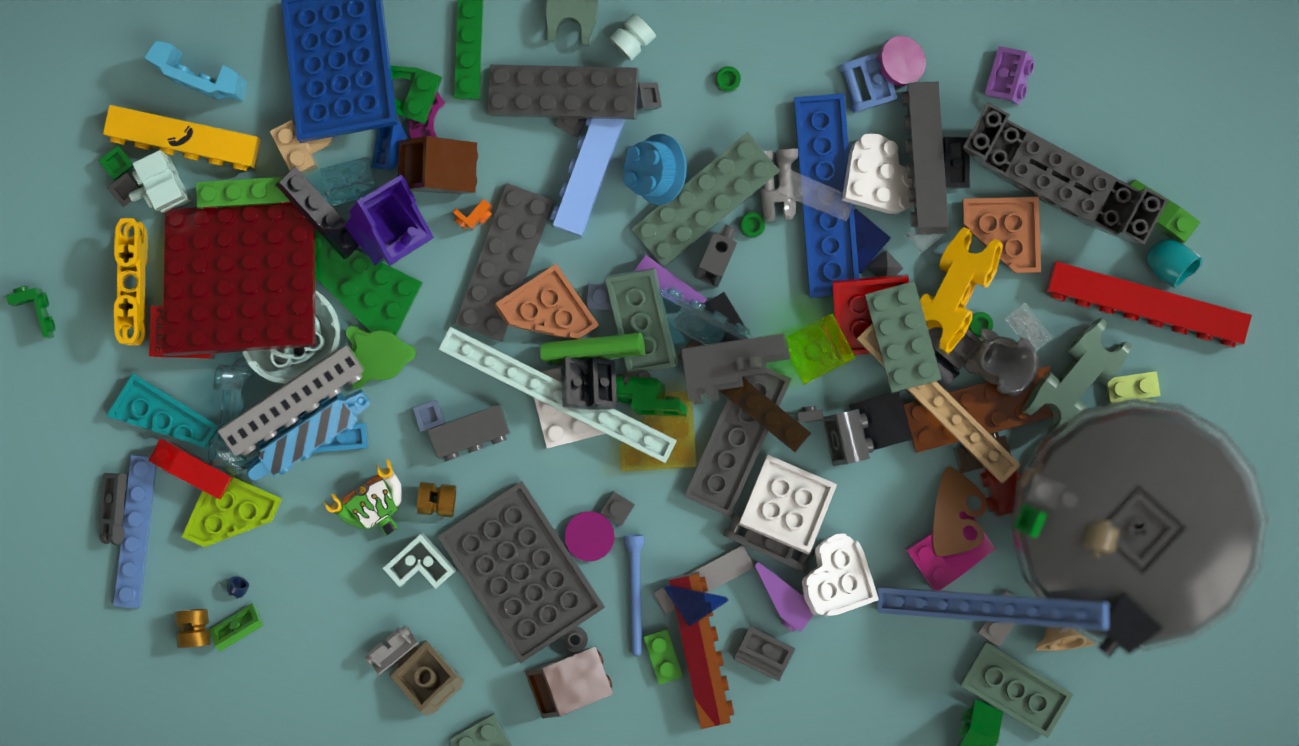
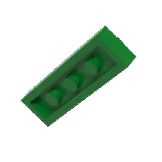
M458 0L454 99L480 100L483 0Z

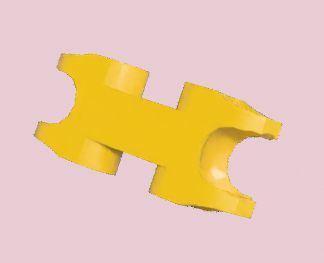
M121 218L116 225L114 256L117 261V299L114 304V331L116 339L120 344L142 346L147 336L148 308L145 303V266L148 262V234L143 222H137L134 218ZM124 224H126V226L124 227V230H123V235H122V234H121V228H122V226H123ZM134 227V235L129 238V231ZM130 276H135L137 281L135 287L128 289L126 280ZM133 327L134 333L133 336L129 339L128 330L129 328Z
M965 227L958 232L942 255L939 268L947 274L936 295L932 296L926 293L920 299L928 330L934 327L943 329L939 349L945 354H949L964 337L973 315L972 311L965 309L976 285L986 288L992 282L997 272L1003 248L1001 241L993 239L982 252L977 254L969 253L973 234L970 232V229Z

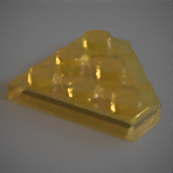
M687 391L665 394V397L675 396L680 398L688 407L687 417L647 415L641 421V423L677 440L666 463L623 442L619 447L621 472L697 467L692 400H688Z

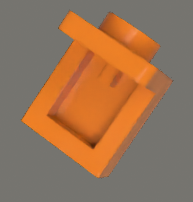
M483 199L467 218L455 208L453 210V213L456 215L454 221L464 230L467 227L474 230L479 223L483 225L491 217L492 213L490 210L492 206Z

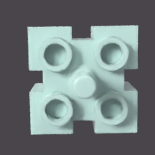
M159 150L132 163L135 171L132 172L138 185H143L141 188L129 193L132 202L144 197L150 208L153 207L155 211H161L165 214L170 209H176L192 201L169 155Z

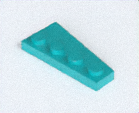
M135 373L131 375L106 415L107 417L207 448L220 427Z

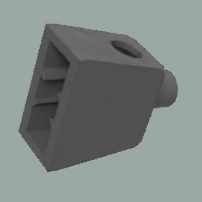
M724 224L719 234H713L695 278L715 287L719 286L737 245V242L733 240L737 232L734 227Z

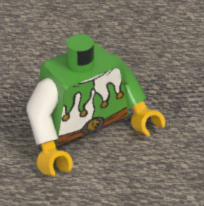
M386 459L388 467L385 469H381L377 463L378 475L340 499V501L335 494H331L335 502L328 505L324 501L323 504L329 512H334L345 523L359 529L366 528L369 530L379 525L385 536L397 530L398 526L391 515L400 510L402 490L401 483L392 469L391 461Z

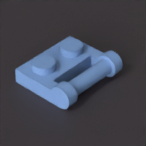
M879 52L839 65L840 72L844 73L854 104L852 106L854 114L898 99L893 84L881 73L880 62L878 63ZM859 67L870 100L864 102L853 69Z

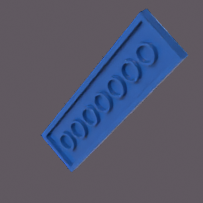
M844 93L794 97L809 298L833 296L832 281L859 279L853 203L842 201L849 157Z

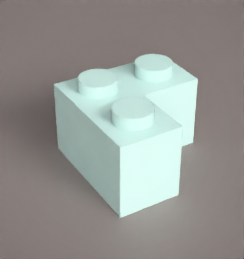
M424 533L415 538L383 568L399 587L403 586L420 571L435 589L457 571Z

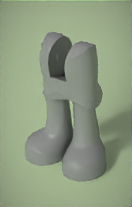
M798 149L775 151L777 167L780 170L778 173L779 187L774 188L773 177L760 189L766 222L775 221L774 202H783L784 220H793L796 214V202L792 193L790 170L792 162L798 158ZM765 151L773 161V151Z

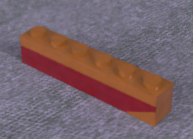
M699 571L670 577L669 582L700 728L704 729L731 723L730 716L735 714L732 700H726L725 691H729L727 676H721L720 666H724L721 651H716L714 642L719 641L716 626L711 627L709 617L713 616L711 601H705L704 592L708 591L705 576L700 577Z

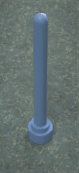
M624 535V546H627V551H630L632 654L640 656L642 653L640 551H642V546H644V535Z

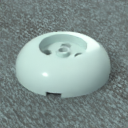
M315 290V347H304V353L301 356H297L294 353V348L242 351L249 366L260 376L276 383L286 384L338 349L340 343V324L337 314L329 301Z

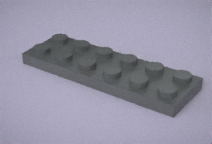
M490 65L487 114L489 116L636 120L639 69L634 67Z
M506 183L455 325L503 342L508 325L494 307V304L524 285L554 200Z
M767 368V374L764 376L743 377L777 406H780L792 379ZM729 398L726 400L684 497L731 517L768 430Z

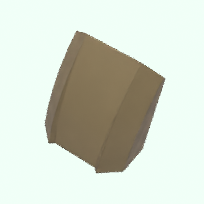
M427 640L418 642V645L406 653L394 665L390 677L417 709L428 716L439 711L440 707L461 689L464 679Z

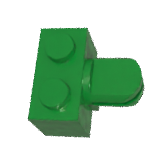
M975 699L971 708L967 706L962 714L961 720L964 722L958 732V735L961 736L958 746H996L999 740L1003 711Z

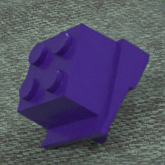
M402 175L358 200L350 209L349 213L351 216L344 226L375 266L384 260L388 266H391L434 238L415 203L416 199Z

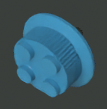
M655 134L645 141L638 142L636 145L629 147L624 164V184L651 204L663 205L674 200L683 188L687 171L685 154L680 144L669 135Z

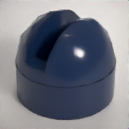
M231 577L227 585L229 596H236V599L242 598L249 588V583L242 577Z

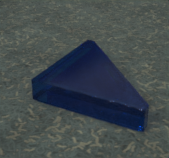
M855 208L854 219L858 269L861 274L891 237Z
M665 585L663 587L689 627L729 601L727 596L672 585Z

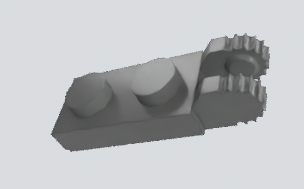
M103 474L99 514V539L104 544H110L111 542V544L118 545L122 543L125 530L122 527L125 512L124 501L127 488V474Z

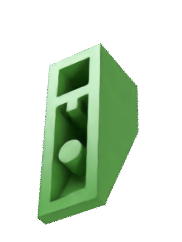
M1136 179L1130 184V186L1138 190L1147 187ZM1168 200L1155 227L1169 238L1185 243L1201 222L1182 207Z

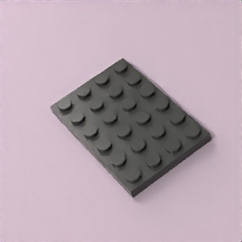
M523 481L517 483L437 536L520 664L605 608Z

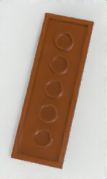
M1050 366L1038 368V373L1034 376L1035 379L1031 386L1016 396L1001 394V392L997 391L998 385L989 382L948 392L989 434L1053 417L1052 411L1045 405L1040 407L1031 416H1026L1021 412L1031 390L1044 375L1051 372ZM918 401L903 404L913 438L912 442L915 453L959 442Z

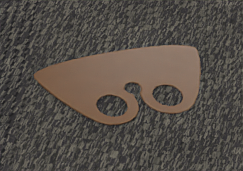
M951 466L945 468L937 493L933 523V546L936 556H949L969 551L977 547L983 539L981 526L974 520L960 519L959 513L965 512L968 516L972 517L981 516L986 510L987 500L973 482ZM969 496H976L980 499L981 508L979 510L973 511L968 508L967 498ZM971 525L976 528L978 536L975 540L969 541L964 537L963 529L965 526Z

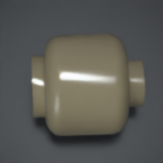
M1097 519V523L1087 524L1083 546L1088 550L1094 551L1092 556L1100 558V553H1112L1114 550L1116 551V539L1119 537V530L1117 527H1112L1110 521Z

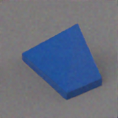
M397 120L398 125L377 128L372 169L391 170L398 164L399 140L408 139L399 120Z

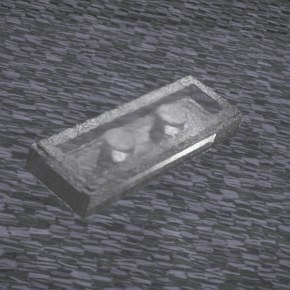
M790 169L785 170L776 193L844 222L847 221L854 205L853 203L842 201L843 192Z

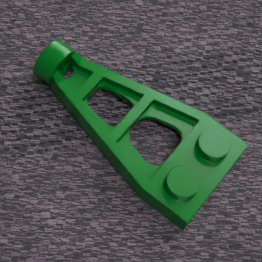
M391 66L392 80L400 78L411 81V87L406 100L399 101L395 98L396 113L410 120L426 124L442 77L419 68Z

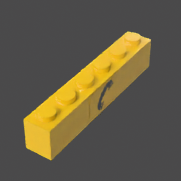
M109 105L103 135L110 138L109 142L125 145V141L135 143V148L148 151L150 147H155L170 156H174V152L183 153V158L198 161L199 157L206 158L209 164L223 166V162L233 164V169L247 172L248 168L255 169L261 139L257 136Z

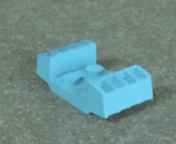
M155 41L145 56V59L161 69L162 73L175 83L217 100L223 98L242 102L244 100L247 81L224 65L217 80L214 81L213 78L199 73L198 77L194 76L195 73L190 71L189 68L180 65L179 62L183 53L172 44Z

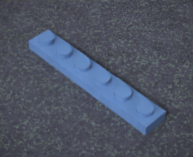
M131 455L123 520L125 534L120 546L114 606L141 608L157 466L149 462L150 457Z

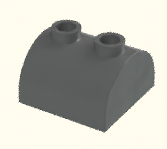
M859 409L824 416L823 422L833 466L870 459L869 453H873L874 447L871 438H865L864 428L868 427L865 413L860 414Z

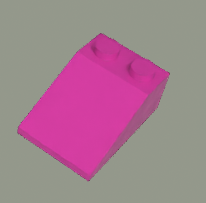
M965 512L959 513V517L962 520L971 519L976 521L974 517L968 516ZM968 525L963 529V535L967 540L973 541L977 538L978 532L975 527ZM932 530L904 550L930 588L940 591L995 550V547L983 531L982 542L977 547L955 555L936 556Z

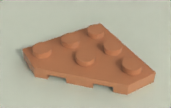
M1039 197L962 199L963 225L970 229V232L986 247L993 239L1001 241L1003 248L1000 260L1014 274L1041 273Z
M557 264L494 304V307L508 326L561 338L581 339L599 326Z

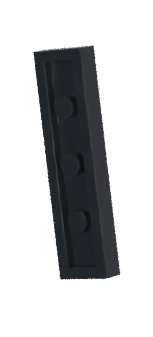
M293 167L276 184L279 190L344 260L359 247L358 243L344 227L347 222L296 167Z

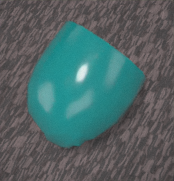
M1173 239L1159 241L1147 253V261L1150 268L1162 281L1173 288H1177L1189 276L1194 274L1201 267L1203 261L1202 257L1189 247Z

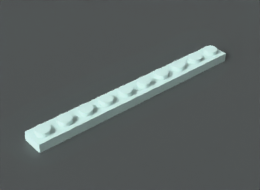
M452 327L449 328L439 347V350L664 463H666L677 441L615 409L587 410L562 407L561 382Z

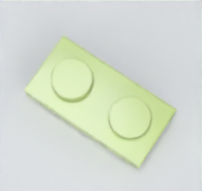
M1157 371L1114 377L1106 383L1109 404L1161 396Z

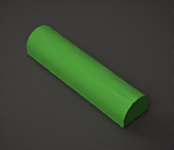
M642 333L544 342L541 344V359L549 365L561 364V360L564 357L589 360L592 357L612 359L642 356L645 354Z

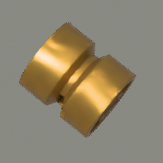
M420 482L417 514L432 515L434 512H437L438 516L453 518L457 486L442 484L440 487H437L435 483ZM432 496H437V503L432 502Z
M208 609L174 612L175 626L180 628V631L176 633L177 648L199 647L211 644L210 630L205 628L209 623Z

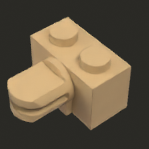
M293 120L270 131L289 170L296 167L304 176L319 168L312 154L329 146L333 141V137L299 143Z

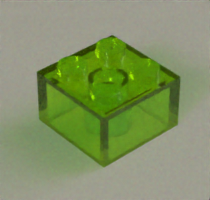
M833 313L787 336L790 360L803 385L856 358Z

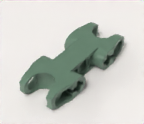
M547 0L548 42H555L559 27L565 22L572 21L577 23L582 30V45L589 46L597 19L598 0Z
M1103 318L1097 319L1073 339L1066 351L1074 359L1058 378L1051 372L1044 375L1031 390L1021 410L1026 416H1031L1043 405L1049 407L1053 413V421L1046 435L1051 439H1056L1081 418L1088 406L1080 398L1096 379L1103 385L1108 383L1122 368L1132 348V345L1126 341L1117 345L1110 352L1104 349L1101 344V335L1106 328L1107 322Z

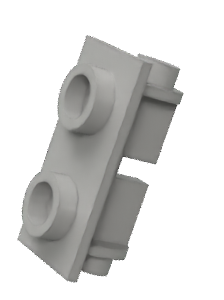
M398 627L396 631L386 638L388 642L386 645L381 642L371 651L367 652L368 655L365 659L370 665H373L378 675L419 644L409 627Z

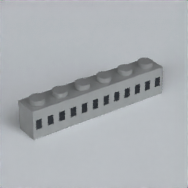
M346 343L221 426L218 432L235 457L240 453L245 456L256 448L255 443L261 439L264 442L268 441L277 434L276 429L282 425H285L287 428L299 420L297 415L303 411H306L308 414L320 406L318 401L327 396L328 399L336 396L341 392L339 387L348 382L352 385L363 377L361 373L364 371V367Z

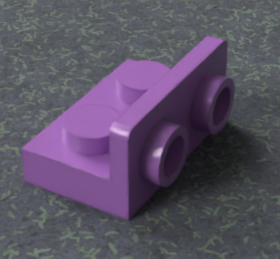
M999 46L985 95L1011 101L1014 105H1020L1021 100L1027 94L1026 83L1029 75L1034 70V58L1027 51Z

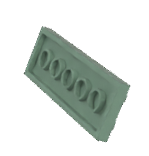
M747 132L684 184L674 200L667 204L659 205L635 225L632 230L662 267H666L778 174L780 170L751 134Z

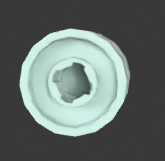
M635 13L624 23L625 29L618 28L609 37L611 43L630 61L641 53V45L647 46L656 38L653 30Z

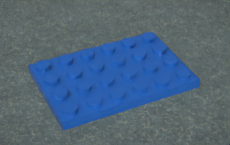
M281 0L297 141L303 143L398 125L383 0Z

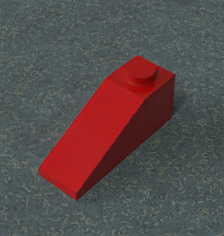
M161 438L148 460L166 472L218 499L222 498L233 478L179 445Z

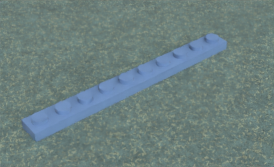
M895 587L877 588L879 599L878 613L1092 630L1109 629L1108 602Z

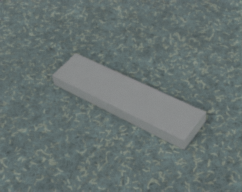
M741 545L690 573L699 571L700 577L705 576L708 591L704 592L706 594L753 569L754 565L744 546ZM670 583L654 591L665 615L675 610Z

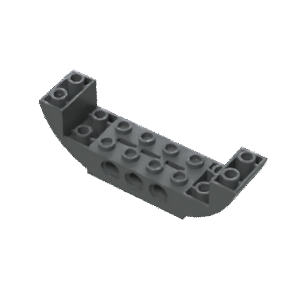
M987 102L963 147L974 160L1000 177V179L1034 197H1039V200L1087 226L1094 227L1126 241L1145 245L1169 199L1147 187L1138 190L1007 120L1010 116L1009 113Z

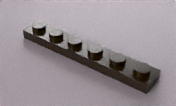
M693 337L685 348L704 345ZM681 352L677 357L683 361ZM743 377L744 387L720 390L721 393L795 453L811 434V432Z

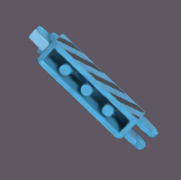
M360 389L345 397L342 393H338L331 399L326 397L319 402L320 406L308 414L305 411L298 416L299 420L287 428L284 425L268 441H260L257 447L258 456L246 465L248 477L253 481H257L269 473L273 477L277 474L282 475L292 468V464L309 458L318 447L330 444L335 436L342 431L345 433L351 430L358 421L357 416L370 405V401L363 390Z

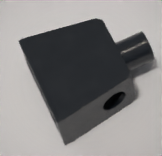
M1124 593L1109 614V629L1102 630L1107 637L1097 647L1109 658L1119 647L1129 655L1163 629V626L1157 623Z

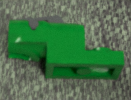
M648 371L616 375L617 402L631 404V409L638 415L687 417L688 407L678 397H665V385L660 380L651 377Z

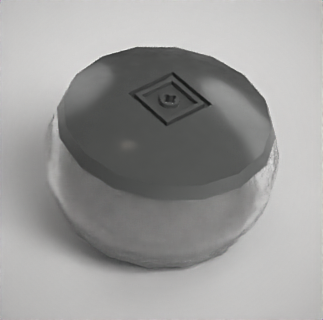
M1130 397L1082 409L1041 440L1017 480L1010 533L1022 578L1036 597L1108 602L1110 614L1120 597L1126 593L1157 623L1163 626V629L1136 649L1139 651H1149L1195 640L1236 611L1262 568L1269 517L1257 471L1225 429L1182 404ZM1023 503L1047 514L1037 539L1013 528ZM1097 519L1110 521L1111 526L1117 527L1119 530V537L1116 539V551L1114 550L1109 554L1100 553V558L1092 556L1094 551L1088 550L1083 546L1087 524L1097 523ZM1070 628L1096 644H1100L1107 637L1102 630Z

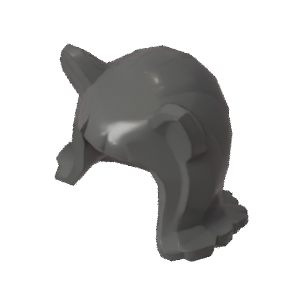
M982 329L980 335L983 341L974 359L967 361L964 367L971 374L980 375L989 383L997 384V391L1001 392V394H1008L1009 396L1021 394V392H1024L1031 386L1035 379L1034 376L1038 373L1039 360L1035 348L1032 347L1026 338L1022 337L1017 342L1010 337L999 336L992 330Z

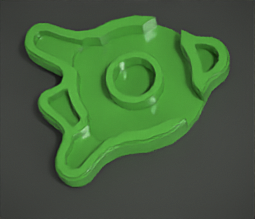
M354 325L346 330V336L352 343L351 349L364 367V371L361 373L363 377L352 384V387L355 389L362 388L370 380L382 381L397 376L403 367L416 357L415 347L406 344L391 331L377 330L367 332Z

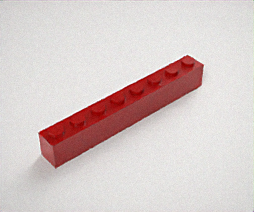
M1057 261L1052 263L1045 292L1051 294L1050 298L1063 302H1065L1066 298L1075 300L1074 305L1089 308L1090 305L1100 307L1099 312L1114 315V311L1124 314L1123 318L1136 322H1138L1139 318L1148 320L1147 325L1157 328H1162L1163 325L1173 327L1172 332L1187 335L1188 331L1197 334V339L1211 342L1212 338L1221 340L1220 345L1230 348L1245 344L1252 317L1251 314Z

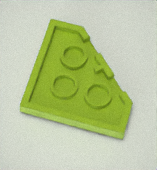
M232 476L233 478L221 499L204 491L201 492L182 534V538L202 547H207L273 522L283 498Z

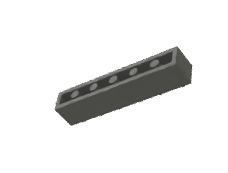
M939 81L910 82L906 91L902 92L903 107L907 106V115H904V130H909V139L905 140L906 154H910L911 163H907V178H912V187L908 190L909 203L914 204V212H910V225L915 227L916 235L946 234L949 222Z

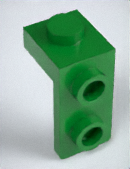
M28 286L13 289V294L6 295L8 305L16 307L34 302L43 337L48 339L54 337L53 331L56 330L52 316L49 317L47 307H49V300L47 294L42 292V289H28Z

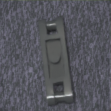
M735 513L732 514L730 518L732 520L729 529H725L723 536L806 573L810 556L813 557L815 549H811L809 555L801 552L796 561L791 558L795 550L792 547L749 529L744 537L739 535L738 531L741 526L738 524L742 516Z

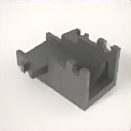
M784 333L681 349L688 400H694V404H702L704 402L702 395L706 393L705 397H711L712 402L720 401V390L744 387L742 377L751 378L757 375H766V363L791 359L788 338Z

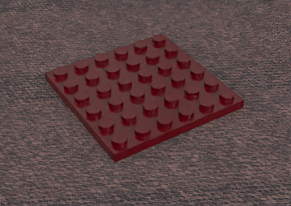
M292 203L209 209L191 207L170 209L165 212L162 354L164 356L315 347L316 228Z

